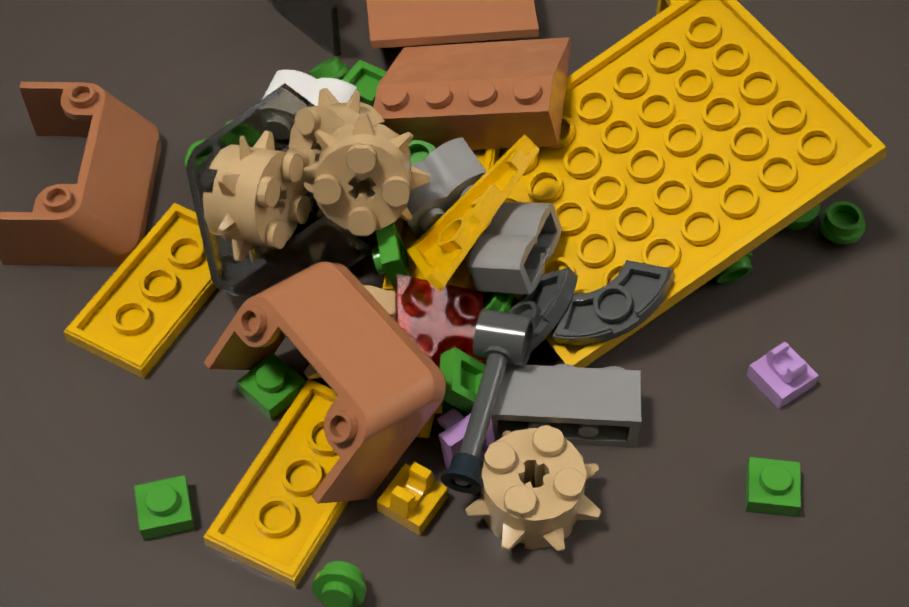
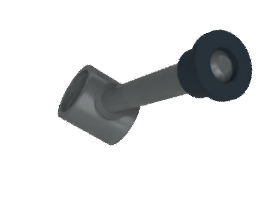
M483 309L478 317L473 341V353L475 358L485 359L486 365L460 452L453 455L449 469L444 470L441 475L442 483L455 491L475 494L479 493L482 489L483 482L479 477L483 462L479 458L506 367L511 364L526 366L533 344V317Z

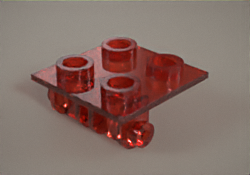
M397 274L395 276V321L439 369L441 354L454 347L475 358L473 341L477 320L483 310V292L447 284L438 291L427 280ZM475 358L485 364V359Z

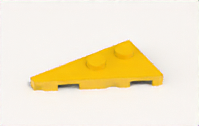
M525 134L407 250L425 279L438 291L446 285L481 233L490 225L497 210L540 149Z

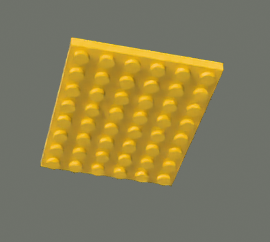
M737 0L676 1L567 77L559 146L538 147L540 149L504 200V202L553 203L562 230L554 253L545 262L543 274L569 267L578 276L573 294H586L606 286L618 276L626 260L671 268L675 273L674 282L658 309L642 324L624 335L592 345L556 344L552 337L555 330L554 327L545 340L563 364L585 368L886 157V146ZM502 148V149H501V153H500V158H501L510 148ZM514 293V299L517 303L523 294Z

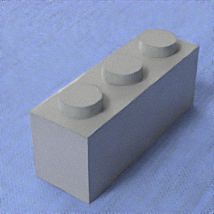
M511 364L505 369L491 417L495 440L502 438V432L505 430L513 432L549 425L561 430L564 438L572 444L637 447L642 422L641 370H625L617 366L583 368L570 364H557L555 366H518Z

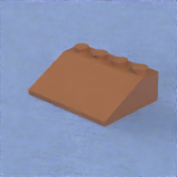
M365 0L371 49L539 37L534 0Z
M570 37L404 47L377 87L373 108L383 117L385 122L379 124L385 125L398 135L410 132L414 136L412 141L422 140L432 144L435 148L450 140L461 137L464 138L471 150L511 148L524 134L537 147L559 146L572 44Z

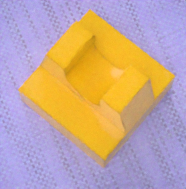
M414 462L410 466L405 463L376 501L377 511L420 536L447 500L448 487L436 481L432 471Z

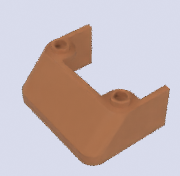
M21 81L19 88L36 136H85L87 141L77 184H55L45 188L36 197L32 212H0V259L2 264L120 266L145 236L162 147L158 128L148 119L94 83Z
M318 262L247 299L205 359L204 364L208 369L251 370L271 353H275L287 336L338 396L325 416L324 433L329 445L340 458L313 493L312 498L317 504L370 499L442 403L446 391V382L439 367L347 267L339 263Z

